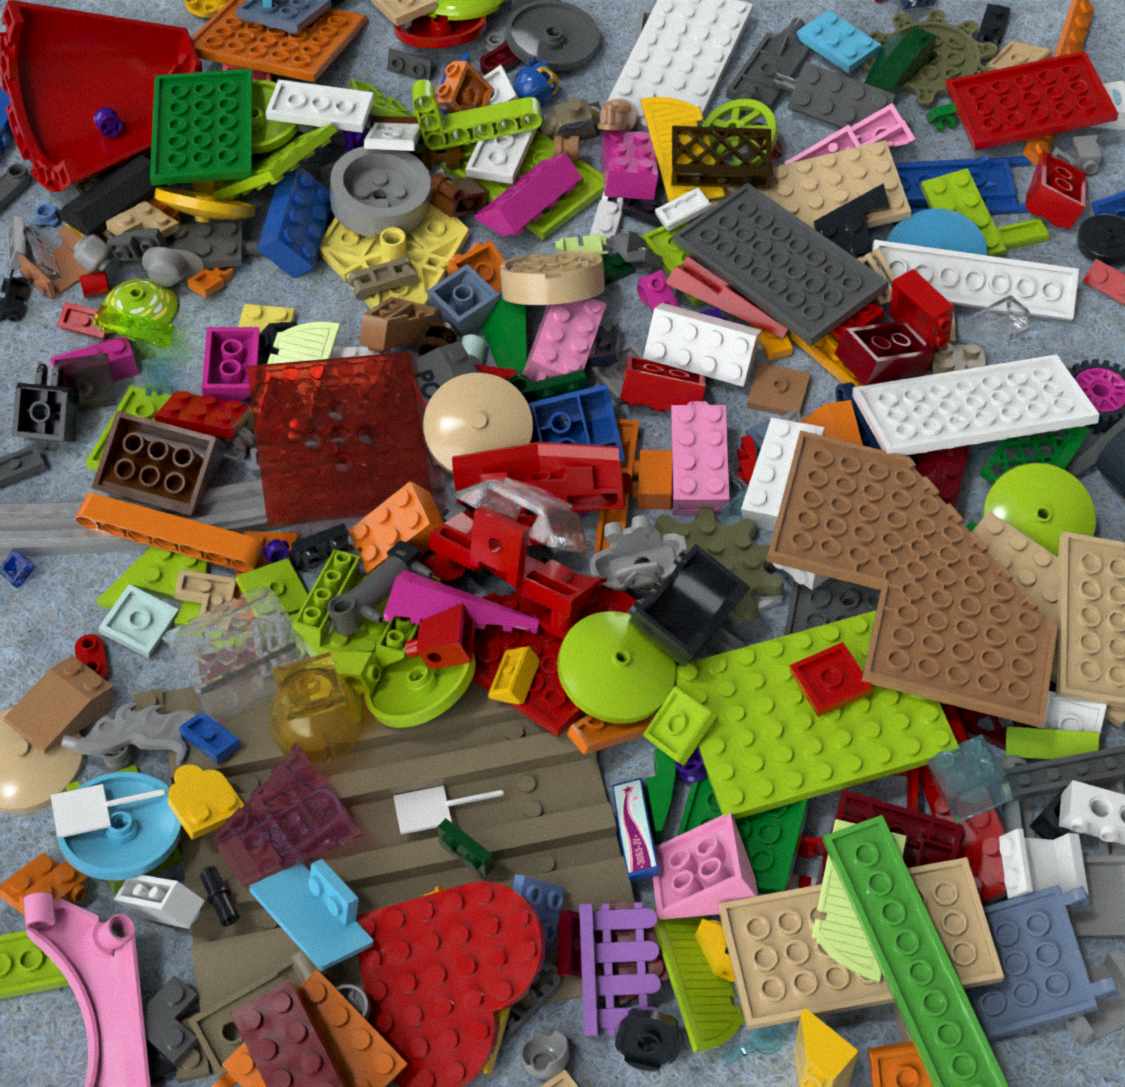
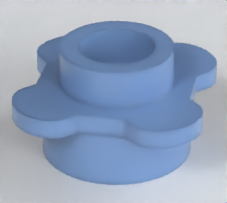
M49 203L39 205L35 210L36 219L34 224L36 226L57 225L59 222L57 215L60 209Z

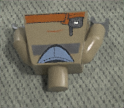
M570 98L566 103L553 106L551 114L545 120L542 114V124L537 130L545 135H549V138L553 141L554 136H563L567 139L571 136H579V141L595 138L594 124H600V103L597 101L588 104L587 99Z

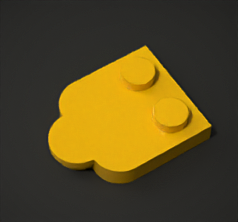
M191 764L183 765L176 770L174 774L175 783L169 788L167 802L192 840L239 820L247 812L246 806L224 775L219 771H203L200 767Z

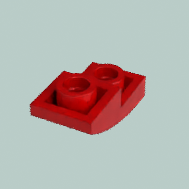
M752 435L741 437L740 449H737L739 467L738 472H735V480L738 488H743L745 495L756 465V449Z

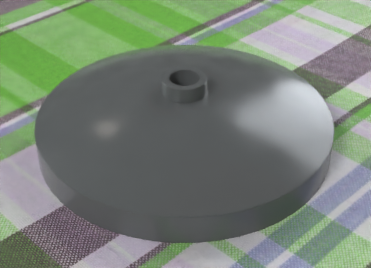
M555 0L535 1L521 6L510 16L506 30L507 44L516 57L528 63L536 56L535 64L546 61L551 71L571 70L589 62L597 52L600 35L596 22L588 13L575 5Z

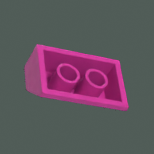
M207 327L202 378L203 396L210 395L216 399L226 401L237 400L241 402L256 392L260 327Z
M126 334L50 356L53 368L56 365H62L63 387L79 388V391L139 374Z

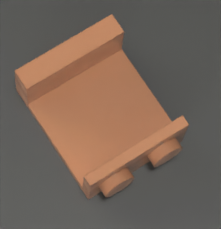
M67 225L58 230L63 244L52 251L60 274L46 266L43 258L32 264L22 254L18 256L21 266L19 271L22 277L26 278L27 281L31 280L40 294L46 293L52 300L79 283L80 275L94 273L88 272L74 260L73 255L75 252L72 249L81 238Z

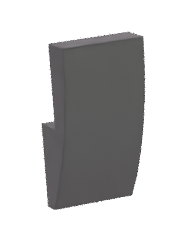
M159 228L123 233L108 239L106 243L115 259L122 261L139 260L141 253L152 247L167 248V243Z

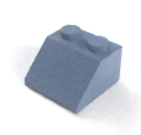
M468 264L427 290L429 306L440 308L438 318L455 325L460 332V339L482 327L500 298L499 294Z

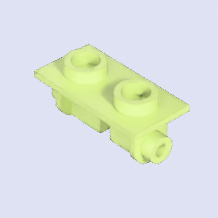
M600 233L582 236L583 246H579L578 237L560 238V241H555L556 251H581L601 256L602 254H608L607 250H602V246H606V236H601Z

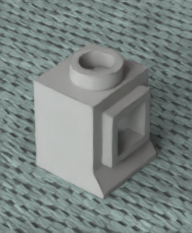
M1098 135L1075 136L1073 138L1076 150L1070 151V157L1076 160L1074 166L1086 172V174L1097 173L1101 166L1103 153L1100 144H1097Z

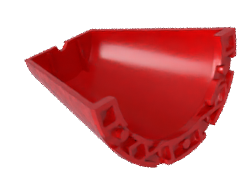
M15 0L7 1L1 20L3 25L5 24L6 31L0 33V77L2 92H7L11 105L6 106L7 116L23 160H30L34 167L30 172L43 187L52 192L69 190L151 150L155 75L202 72V62L195 52L194 40L190 37L188 29L184 27ZM111 107L116 111L118 117L123 122V129L120 134L112 138L102 135L94 123V115L100 108Z

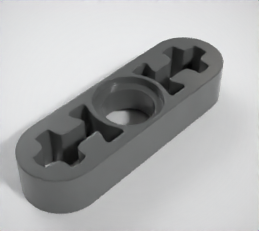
M543 963L541 972H538L532 983L534 988L536 989L541 984L540 975L542 973L547 976L553 973L552 980L554 983L551 986L545 983L539 989L540 994L543 995L541 998H538L536 992L529 988L530 991L527 994L533 998V1005L530 1009L521 1011L516 1008L515 1004L511 1006L512 1012L520 1019L516 1022L512 1016L507 1021L508 1030L504 1032L502 1041L512 1038L559 990L562 979L561 976L557 975L556 966Z

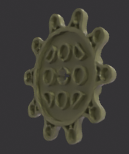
M938 9L929 11L927 19L922 22H915L906 14H896L892 19L896 29L893 33L886 34L876 31L869 34V37L880 43L881 46L894 33L916 25L936 35L933 56L935 60H932L931 63L928 61L895 93L898 94L902 91L915 93L917 95V103L922 108L930 107L936 96H949L945 88L946 80L992 71V69L983 66L981 61L992 59L998 51V47L994 43H979L972 38L978 31V23L973 20H966L959 25H950L945 21V13ZM872 56L864 62L867 72L870 71L876 56Z
M708 507L701 508L696 513L695 521L692 523H679L669 515H660L657 518L654 528L659 531L661 536L664 534H679L685 537L688 548L687 552L695 544L699 545L751 587L732 611L740 619L754 621L758 618L759 609L752 600L754 596L759 594L779 596L784 592L782 580L765 571L768 566L773 565V563L766 561L770 545H758L751 541L757 531L755 523L751 519H742L737 524L731 526L722 525L716 521L713 510ZM643 558V559H642V560H644L645 563L650 562L649 559H646V558ZM660 580V583L663 584L666 580ZM656 583L648 584V585H644V586H640V587H636V588H633V589H637V590H639V589H645V588H650V589H652V587H653Z

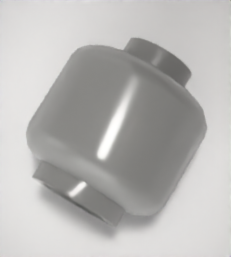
M85 234L72 249L75 252L73 255L74 260L88 272H94L97 268L103 271L111 261L108 257L111 250L95 234L89 237Z

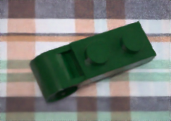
M584 369L532 383L524 374H516L508 379V382L521 392L527 403L589 388Z

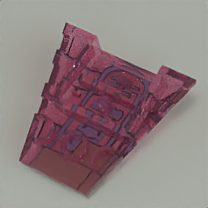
M297 742L290 749L291 753L282 763L278 762L271 770L272 774L261 787L257 786L250 794L251 798L242 808L239 807L211 838L243 887H247L362 836L353 818Z

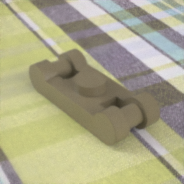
M402 257L353 272L349 275L348 281L351 287L354 288L353 292L356 299L365 300L371 294L404 284L407 286L414 285L418 282L419 277L416 271L412 270L413 264L410 258Z

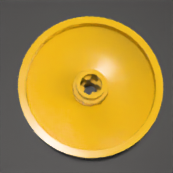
M156 187L155 199L178 211L195 216V221L210 223V219L236 220L255 216L256 206L234 199L229 201L228 198L218 201L211 194L175 188Z

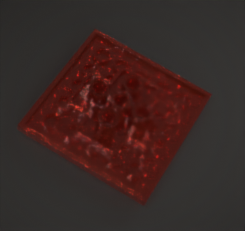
M411 352L247 366L267 527L365 517L410 481L429 491L432 496ZM338 413L342 416V419L333 420L329 414ZM369 436L373 442L369 444L364 443L360 437ZM341 438L346 444L344 446H337L332 440ZM307 441H314L318 444V447L310 449L305 443ZM338 464H345L349 467V471L340 472L336 466Z

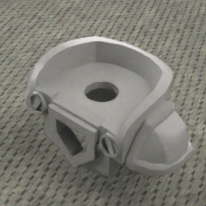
M645 515L634 517L632 519V527L622 529L621 524L618 522L608 523L604 526L605 540L611 542L609 543L610 548L599 551L589 560L590 572L594 576L607 577V582L601 584L615 591H624L627 588L632 589L657 583L660 580H667L676 568L673 561L683 549L688 550L686 539L679 534H664L661 536L656 528L651 527L649 517ZM643 558L650 560V562L636 564L640 559Z

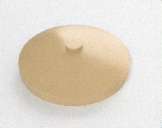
M468 373L447 381L433 394L425 410L423 431L427 448L434 460L446 471L453 474L452 456L530 443L533 421L526 399L510 382L492 374Z
M9 708L0 712V812L10 814L34 812L52 804L50 795L67 792L66 785L77 781L83 768L85 755L75 754L74 750L62 747L61 743L44 754L4 722V717L12 709ZM80 732L74 734L71 737L80 739Z

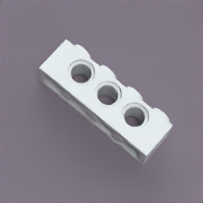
M1072 780L1061 794L1059 826L1070 829L1074 833H1085L1099 837L1106 842H1117L1125 845V795Z

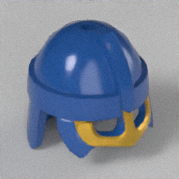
M534 56L516 74L514 89L520 99L533 97L539 101L540 106H543L558 95L562 88L559 87L558 76L548 68V63L541 61L535 64L537 57ZM541 73H547L549 75V79L546 80V78Z

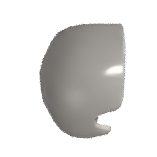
M557 1029L551 1035L538 1031L532 1039L523 1044L519 1051L521 1067L525 1072L537 1079L553 1078L563 1072L569 1061L567 1037Z

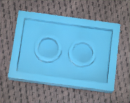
M827 10L797 31L799 41L847 73H850L877 54L881 47L880 43L830 10Z

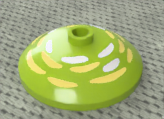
M134 278L114 287L103 300L101 311L110 313L115 317L111 327L112 332L120 336L126 334L129 338H142L162 331L174 320L178 311V300L171 287L159 286L150 278Z

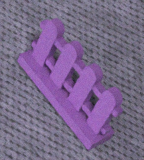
M635 902L634 909L610 910V904H601L602 910L594 911L592 903L579 904L584 1035L586 1037L599 1036V1029H607V1036L616 1035L615 1029H617L618 1024L627 1016V1012L632 1009L614 1008V996L639 995V1007L635 1008L661 1012L656 1007H647V994L658 992L661 987V981L655 974H646L645 961H653L658 957L659 948L653 941H644V929L654 927L658 917L654 910L649 908L643 909L642 902ZM611 930H636L635 942L611 943ZM595 931H603V943H595ZM637 962L638 974L613 975L612 963ZM596 963H604L605 976H597ZM598 996H605L606 1009H598Z

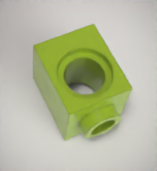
M341 651L330 674L342 693L372 694L377 682L380 680L382 670L371 652Z

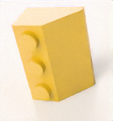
M806 1008L800 1014L794 1045L798 1087H849L858 1055L856 1048Z

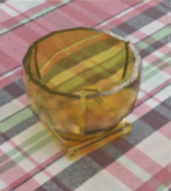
M330 652L271 669L277 691L269 701V733L284 756L294 760L300 754L295 761L304 764L329 763L324 737L327 739L332 761L351 751L363 734V703L350 682L345 677L338 675Z

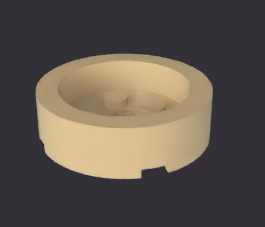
M557 251V254L551 255L535 253L515 257L500 264L502 298L511 303L525 305L570 303L593 298L605 291L602 256L595 253L581 251Z

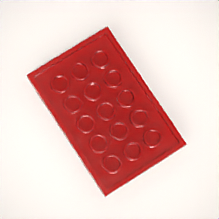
M1086 51L946 80L945 88L952 103H955L957 114L974 151L1118 120V111Z

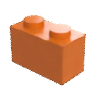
M640 449V459L634 460V477H639V482H633V499H638V509L671 510L672 450Z

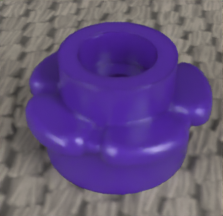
M271 540L263 548V556L271 564L284 560L290 556L288 550L290 546L285 540Z

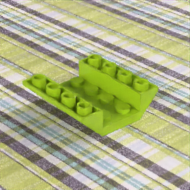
M334 549L296 616L293 628L320 656L337 660L341 651L371 652L380 668L403 659L406 655V641L414 639L420 623H411L410 617L394 616L392 621L383 620L381 623L373 622L364 617L362 619V627L357 632L350 635H341L336 632L328 612V603L332 598L350 592L368 575L360 573L361 556ZM435 576L431 578L432 580L441 583L440 578H437ZM390 595L374 608L383 617Z

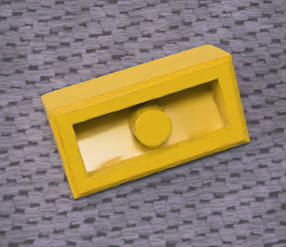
M529 646L505 651L488 694L490 699L513 704L524 703L540 662Z

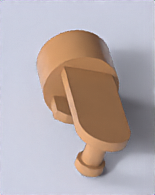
M613 99L606 102L600 112L598 129L632 132L639 121V113L636 106L627 99Z

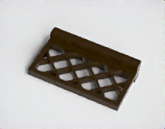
M672 126L671 186L741 188L746 183H749L755 188H771L773 178L771 129ZM677 134L688 135L692 140L684 146L677 139ZM705 135H712L717 141L708 146L702 138ZM730 136H737L742 141L733 147L726 139ZM754 137H766V143L760 148L751 140ZM696 143L705 150L699 156H696L689 150ZM720 144L729 150L723 157L714 151ZM744 145H747L754 151L748 158L738 151ZM685 153L692 161L689 164H677V158ZM710 154L717 162L714 165H706L701 160ZM735 155L742 163L738 166L730 165L726 160ZM759 155L766 162V166H755L751 161Z

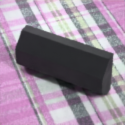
M140 154L66 204L59 211V215L62 221L82 234H86L88 237L92 234L98 236L107 230V220L144 201L147 202L155 196L156 187L169 186L168 184L151 185V160Z

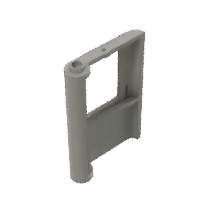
M1010 755L1000 761L997 766L998 770L1028 763L1017 755ZM1123 780L1092 785L1125 795ZM1031 798L1002 803L1006 833L1020 828L1023 829L1025 838H1035L1034 830L1029 827L1033 822ZM1097 837L1099 852L1096 855H1082L1089 892L1088 898L1091 906L1081 909L1070 908L1068 912L1077 938H1125V845L1117 842H1106Z

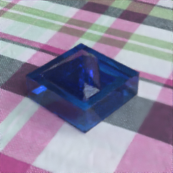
M13 549L0 565V574L11 585L19 588L36 566L20 551Z

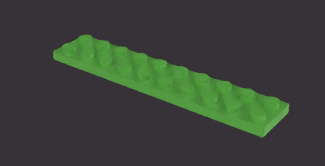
M883 815L823 836L822 841L932 1086L1009 1087Z

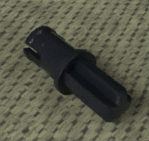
M215 866L203 868L199 876L208 894L207 901L213 905L220 924L223 927H227L236 923L240 916L230 898V888L225 887Z

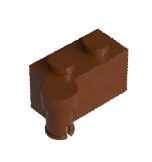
M439 172L432 178L430 187L433 190L430 203L450 218L477 214L485 207L490 194L488 189L471 177L451 179L445 173Z

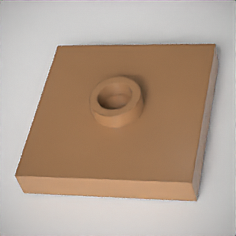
M759 363L747 401V408L799 419L811 373Z

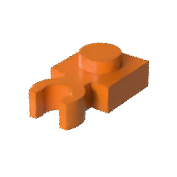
M218 267L209 271L205 268L188 279V288L208 298L222 289L224 282L233 279V269L229 268L224 271V267Z

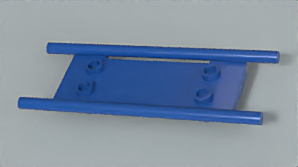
M984 156L978 159L894 163L909 206H928L920 188L922 181L968 168L990 215L1030 213L1025 208V203H1016V190L1010 167L1030 166V161L1025 156L998 158ZM912 208L911 214L930 208Z

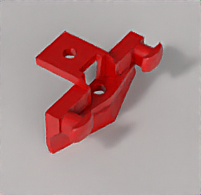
M534 442L452 456V470L457 502L473 512L478 507L484 506L501 515L513 514V521L530 528L527 546L564 544L570 522V511L624 509L626 502L625 494H630L633 487L630 474L621 471L618 446ZM551 492L556 514L526 515L527 493Z
M484 506L475 509L474 516L469 511L461 512L430 532L429 549L434 551L435 555L429 557L424 564L434 572V576L450 581L460 578L466 571L465 566H467L468 570L472 569L477 573L486 568L512 585L518 593L525 595L526 598L530 597L536 603L539 602L541 605L544 604L552 609L551 612L544 614L540 618V624L547 632L564 639L570 629L578 622L579 610L582 609L591 592L599 584L607 582V577L574 573L573 569L552 559L544 564L527 556L530 528Z

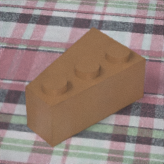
M390 297L363 314L359 345L367 346L368 350L373 352H382L420 342L427 326L433 321L438 320L440 308Z

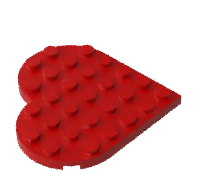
M598 585L588 596L582 609L579 610L578 622L589 615L600 612L615 611L627 613L636 600L623 591H615L604 585ZM514 591V595L497 596V593L481 597L538 619L552 610L544 604L536 603L530 597L526 598L525 595ZM486 624L485 629H475L473 653L476 666L472 678L473 681L490 691L505 651L529 646L540 662L523 704L506 703L556 737H559L584 713L568 697L559 679L557 661L563 638L550 634L541 624L537 634L514 627L511 632L503 631V625Z
M480 881L467 883L356 915V922L373 939L372 947L358 953L364 992L369 996L371 1002L370 1024L409 1064L393 1081L401 1087H466L483 1072V1067L490 1055L494 1053L498 1039L497 1012L519 1002L530 991L529 988L538 972H541L545 958V934L539 915L525 897L507 886L494 882Z

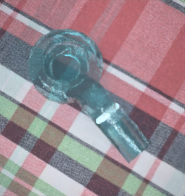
M777 1025L753 1029L751 1039L721 1054L726 1066L755 1051L766 1055L776 1053L783 1044L782 1031Z

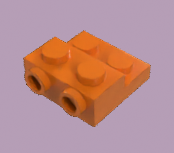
M453 61L445 69L447 76L444 84H441L437 89L439 106L447 114L487 106L494 88L468 61Z
M491 240L484 244L478 242L469 249V252L463 255L461 253L454 255L448 261L446 272L450 276L468 264L498 293L502 291L500 264L505 260Z
M41 853L0 884V898L25 916L23 899L25 896L33 893H50L53 895V899H63L72 904L80 902L87 893L88 877L72 867L67 861L58 864L45 853Z

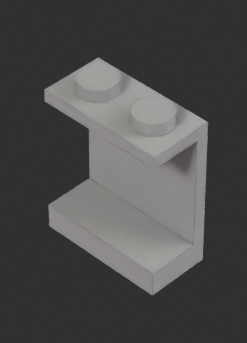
M1120 948L1108 953L1104 964L1087 971L1091 983L1113 977L1120 997L1106 1000L1098 999L1099 1010L1066 1019L1069 1033L1073 1038H1078L1082 1046L1125 1027V956Z

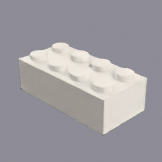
M661 303L654 308L643 359L744 387L750 380L762 330Z
M771 418L741 507L743 519L746 518L754 521L757 529L774 532L799 432L801 430L826 436L824 427Z

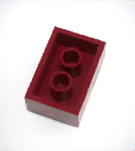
M905 321L846 328L834 354L853 373L858 381L866 386L924 376L936 353Z

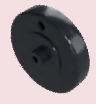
M1098 214L1087 218L1081 224L1077 235V245L1081 253L1093 262L1095 259H1098L1111 266L1124 264L1125 218L1113 214Z

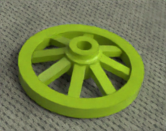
M737 99L727 102L715 109L702 124V127L771 129L772 151L778 139V124L772 111L765 104L753 99ZM741 111H753L740 120ZM732 114L731 119L727 122L722 120L726 116ZM761 116L767 121V125H749ZM713 136L709 137L711 145L717 141ZM730 136L726 139L733 147L742 141L737 136ZM751 140L757 147H761L755 141ZM720 144L716 153L723 157L727 148ZM733 155L734 163L729 164L738 166L742 161ZM758 155L751 162L758 166L764 160Z

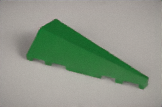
M500 297L481 329L490 347L496 366L517 370L518 374H522L527 362L526 305L511 303Z

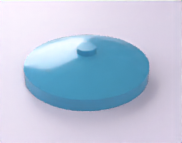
M927 209L911 214L912 218L901 220L892 229L886 240L888 242L987 256L986 241L974 222L960 213L946 209Z

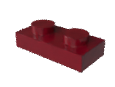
M572 910L560 911L558 955L556 959L557 975L574 980H582L580 913Z

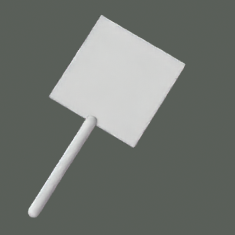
M103 784L50 795L57 837L63 838L111 827L107 807L162 796L165 794V790L161 789L106 801Z
M444 786L394 795L400 833L402 835L437 828L445 818L452 822L449 812L450 806L503 796L504 791L498 790L448 801Z

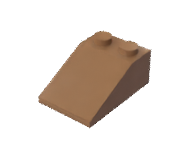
M72 655L52 667L4 717V722L45 754L62 743L65 735L73 736L112 710L113 686Z

